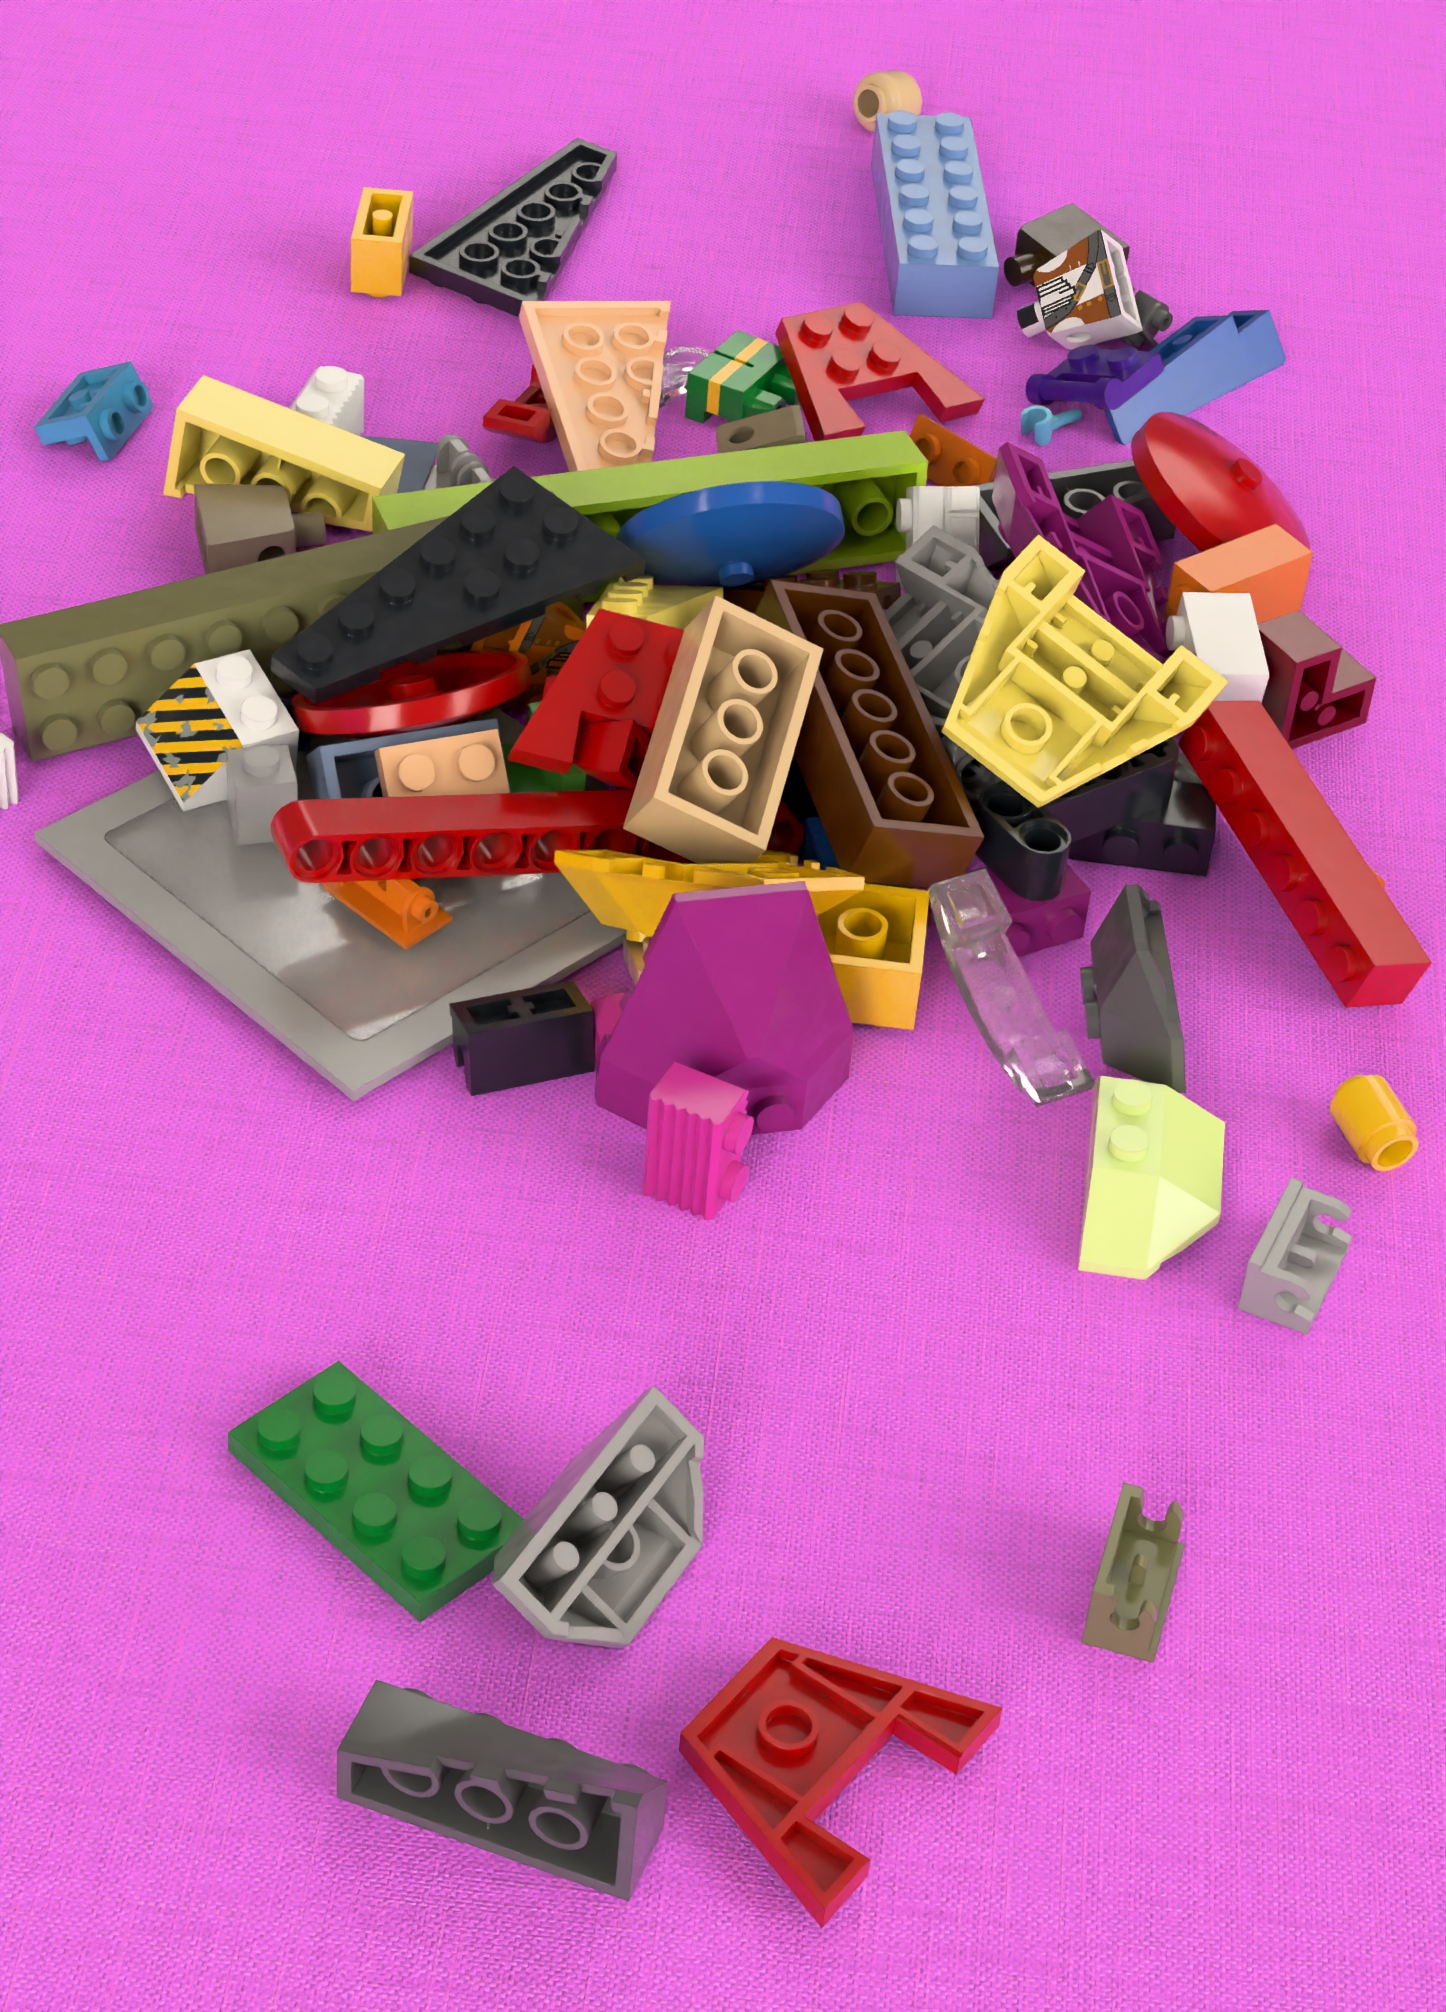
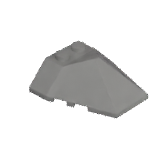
M933 525L895 561L905 593L884 614L937 732H941L998 586L999 579L996 580L985 567L982 557L974 547Z

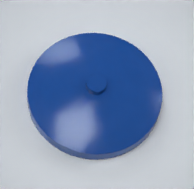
M758 481L704 488L659 502L629 519L618 531L616 539L646 560L644 575L653 576V585L715 586L727 589L763 582L764 578L787 575L819 561L830 554L841 543L845 534L841 504L831 493L818 487L800 483Z

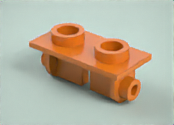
M918 414L910 438L928 460L927 479L939 486L945 487L972 486L994 482L997 464L996 457L925 415Z
M411 879L322 883L323 889L405 950H408L453 921V916L442 909L435 901L434 892L428 887H420Z

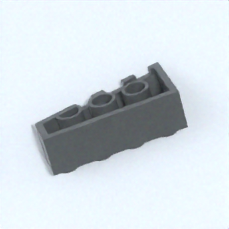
M1133 459L1048 473L1064 514L1077 520L1111 494L1144 512L1155 542L1174 538L1176 527L1166 517L1147 491L1136 470ZM994 482L972 485L980 487L979 555L982 557L985 567L990 571L1008 567L1015 560L1010 546L1005 542L998 530L1000 519L992 501Z
M377 1679L337 1749V1798L628 1902L664 1826L667 1780L652 1776L646 1770L636 1765L618 1764L578 1750L564 1740L557 1738L546 1739L506 1725L492 1715L485 1713L474 1714L434 1700L420 1690L413 1688L402 1689Z

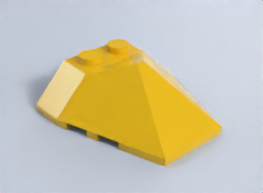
M606 849L555 850L554 857L555 865L600 923L626 929V939L636 942H643L644 938L653 936L674 893L805 881L816 916L864 890L865 881L864 876L835 867H826V871L819 870L820 863L813 860H804V867L798 866L797 855L767 849L753 863L681 864Z

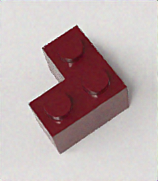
M1300 610L1257 624L1270 675L1261 704L1291 749L1366 723L1376 682V677Z

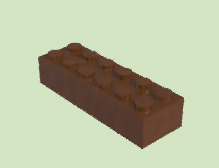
M770 580L754 615L823 648L794 750V756L840 869L864 876V883L955 891L983 841L984 835L876 594Z

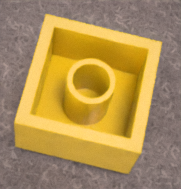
M864 883V890L817 916L852 1023L914 1030L922 976L930 891Z

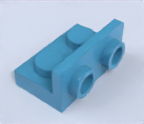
M129 361L79 373L38 421L34 429L43 445L66 441L68 445H74L88 439L101 462L108 461L114 458L151 412L153 403L146 385L140 380L132 362Z

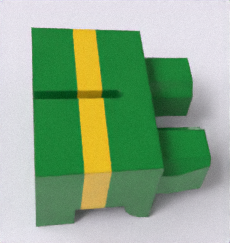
M740 330L733 333L714 350V353L711 352L688 372L685 418L702 424L714 414L726 418L729 423L784 408L785 404L789 406L800 404L801 406L780 346Z

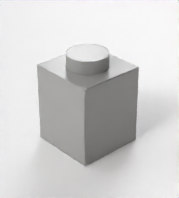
M254 745L249 748L226 750L228 811L237 846L275 842L271 835L270 827L274 815L281 807L290 802L298 801L297 779L288 745Z

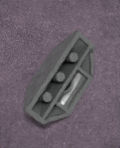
M1138 884L1125 885L1090 942L1092 966L1080 967L1087 1038L1100 1039L1104 1064L1145 1082L1164 1084L1178 1093H1186L1184 1037L1161 906L1158 901L1150 900L1149 893Z

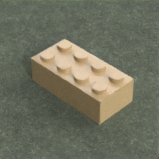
M715 595L684 630L623 829L697 864L753 863L766 851L823 648Z

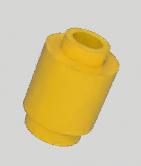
M1356 1075L1347 1079L1338 1087L1335 1097L1330 1104V1114L1362 1162H1370L1377 1171H1388L1403 1165L1415 1154L1419 1145L1418 1139L1415 1136L1417 1127L1385 1078L1379 1075Z

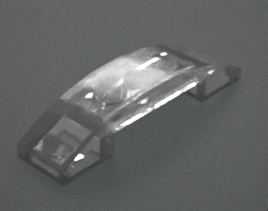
M986 868L931 884L928 889L931 907L953 977L980 1034L1011 1081L1036 1107L1091 1090L1095 1082L1068 1029L1055 1033L1005 934L1012 923V919Z

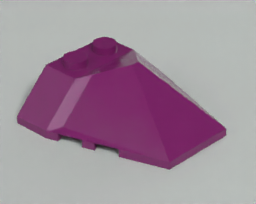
M1009 442L999 447L992 501L1000 519L998 530L1002 538L1010 546L1015 559L1037 535H1040L1085 570L1073 595L1156 660L1164 664L1175 652V650H1168L1166 626L1168 620L1162 623L1160 606L1168 601V596L1164 586L1160 585L1156 588L1154 572L1162 566V561L1144 512L1110 494L1076 520L1062 512L1042 459Z
M805 881L674 893L642 957L645 967L634 989L627 988L620 1002L622 1014L612 1035L605 1034L598 1047L595 1100L597 1106L647 1130L649 1094L672 1064L677 1062L748 1090L749 1094L746 1099L748 1103L745 1110H747L746 1115L753 1117L754 1120L751 1135L800 1130L812 1119L849 1078L854 1029Z

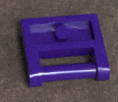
M1083 345L1071 350L1067 354V359L1048 374L1035 373L1031 375L1026 384V397L1030 403L1038 405H1049L1054 401L1094 403L1098 409L1116 410L1164 372V367L1159 352L1137 351L1134 347H1123L1117 350L1097 349L1095 345Z

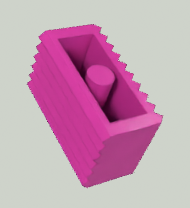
M674 1062L649 1094L642 1187L644 1195H654L657 1201L666 1200L668 1206L678 1204L680 1211L690 1209L692 1216L702 1214L704 1221L714 1219L726 1201L735 1202L744 1189L749 1172L748 1165L741 1163L742 1158H740L749 1141L754 1124L753 1117L746 1115L747 1110H745L749 1091Z

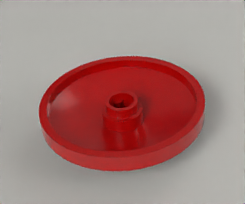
M1159 412L1152 415L1134 434L1131 442V452L1136 470L1144 486L1166 517L1200 551L1204 552L1274 524L1280 526L1310 549L1309 540L1300 519L1279 488L1250 457L1213 429L1181 414Z
M508 650L453 652L437 654L435 658L417 665L412 660L381 671L379 680L316 705L298 693L292 699V707L296 726L301 731L347 738H376L460 723L486 713L520 695L530 688L533 681L528 657L523 653Z

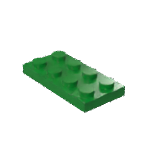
M340 1361L329 1366L228 1432V1451L419 1622H422L491 1573L494 1569L495 1555L524 1520Z

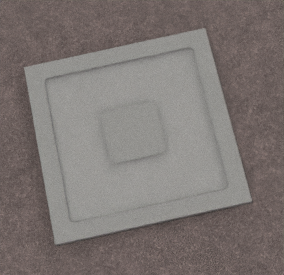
M498 708L457 723L463 724L497 718L502 745L516 743L525 728ZM311 733L310 743L300 744L297 749L295 775L297 779L298 801L314 799L306 757L319 746L370 738H347ZM159 770L34 832L35 843L352 1101L364 1096L453 1043L452 1017L450 1016L449 1003L556 983L623 944V937H626L627 932L626 929L601 924L562 873L423 878L411 880L420 887L425 886L432 890L435 895V901L442 909L453 916V921L408 950H405L323 889L322 883L301 882L293 877L275 842L237 846L227 800L183 811ZM586 774L585 791L612 790L598 779Z

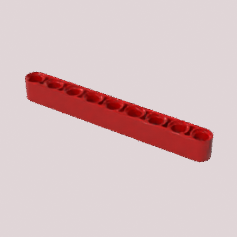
M634 789L299 800L281 807L274 815L270 825L271 835L293 877L307 883L562 873L554 863L555 850L606 849L681 864H697L623 829ZM781 796L766 849L794 855L804 841V829Z

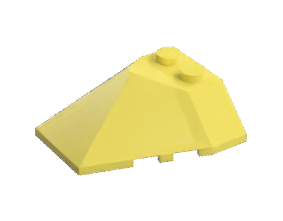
M1037 535L1003 572L941 731L1037 808L1191 727L1229 682L1182 645L1162 664L1073 595L1085 570L1040 535Z

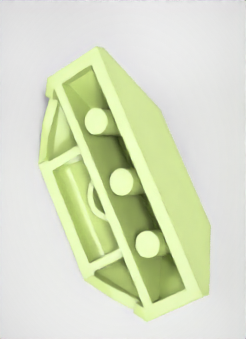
M1099 1076L1095 1079L1079 1251V1271L1145 1280L1160 1269L1162 1262L1182 1252L1219 1223L1222 1195L1224 1121L1164 1084Z

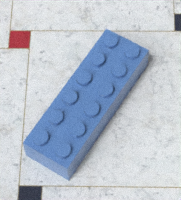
M894 111L890 114L876 113L871 168L893 315L992 319L999 263L971 117H962L951 112L940 113L937 116L914 115L908 111Z

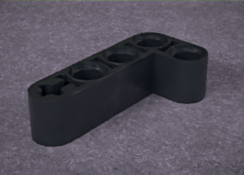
M1170 737L1039 808L1004 781L983 789L979 796L976 819L984 839L975 853L976 856L1020 897L1031 901H1046L1055 898L1061 893L1064 886L1071 842L1167 805L1171 797L1179 756V745L1174 738Z

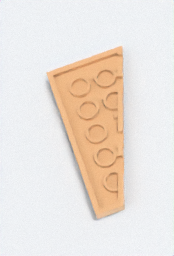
M522 301L519 320L548 409L551 410L550 415L569 472L652 461L671 301Z

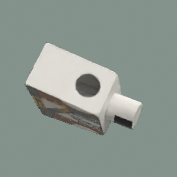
M1101 229L1093 232L1038 268L1033 278L1039 300L1017 310L1019 325L1027 337L1030 338L1046 330L1049 337L1066 349L1093 345L1143 331L1123 248Z

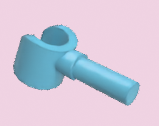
M1029 406L1021 414V433L1027 435L1034 431V441L1042 446L1047 445L1051 442L1052 431L1081 420L1082 412L1080 409L1074 408L1052 415V412L1044 406Z

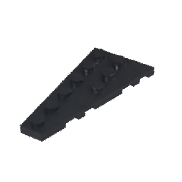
M576 138L410 254L409 273L426 279L435 286L445 287L468 296L477 303L487 304L519 317L522 301H545L616 171L617 153Z
M513 466L271 656V672L316 705L380 679L381 671L409 660H412L415 665L435 658L437 649L454 642L461 641L463 646H466L545 615L546 606L575 595L580 601L598 594L600 585L622 577L625 582L644 576L646 560Z

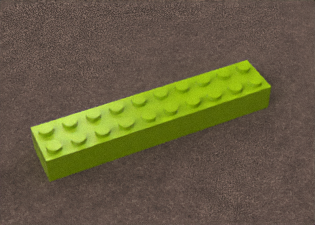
M903 430L530 478L547 490L552 491L558 498L614 538H616L620 528L639 512L659 502L688 492L726 484L758 481L793 482L818 487L831 493L840 502L845 534L841 543L830 554L803 569L787 574L795 575L811 570L840 569L896 561L897 555L903 554L906 551V532H898L896 526L898 498H906V488L926 486L928 460L907 432ZM493 482L373 496V534L450 516ZM619 578L600 585L598 594L583 599V603L597 601L609 584L619 582Z

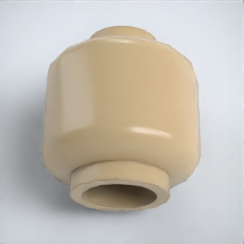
M888 70L867 74L859 81L854 91L853 106L855 115L859 123L871 132L875 131L876 113L890 114L894 111H908L914 115H919L921 112L922 97L920 88L915 79L903 71Z

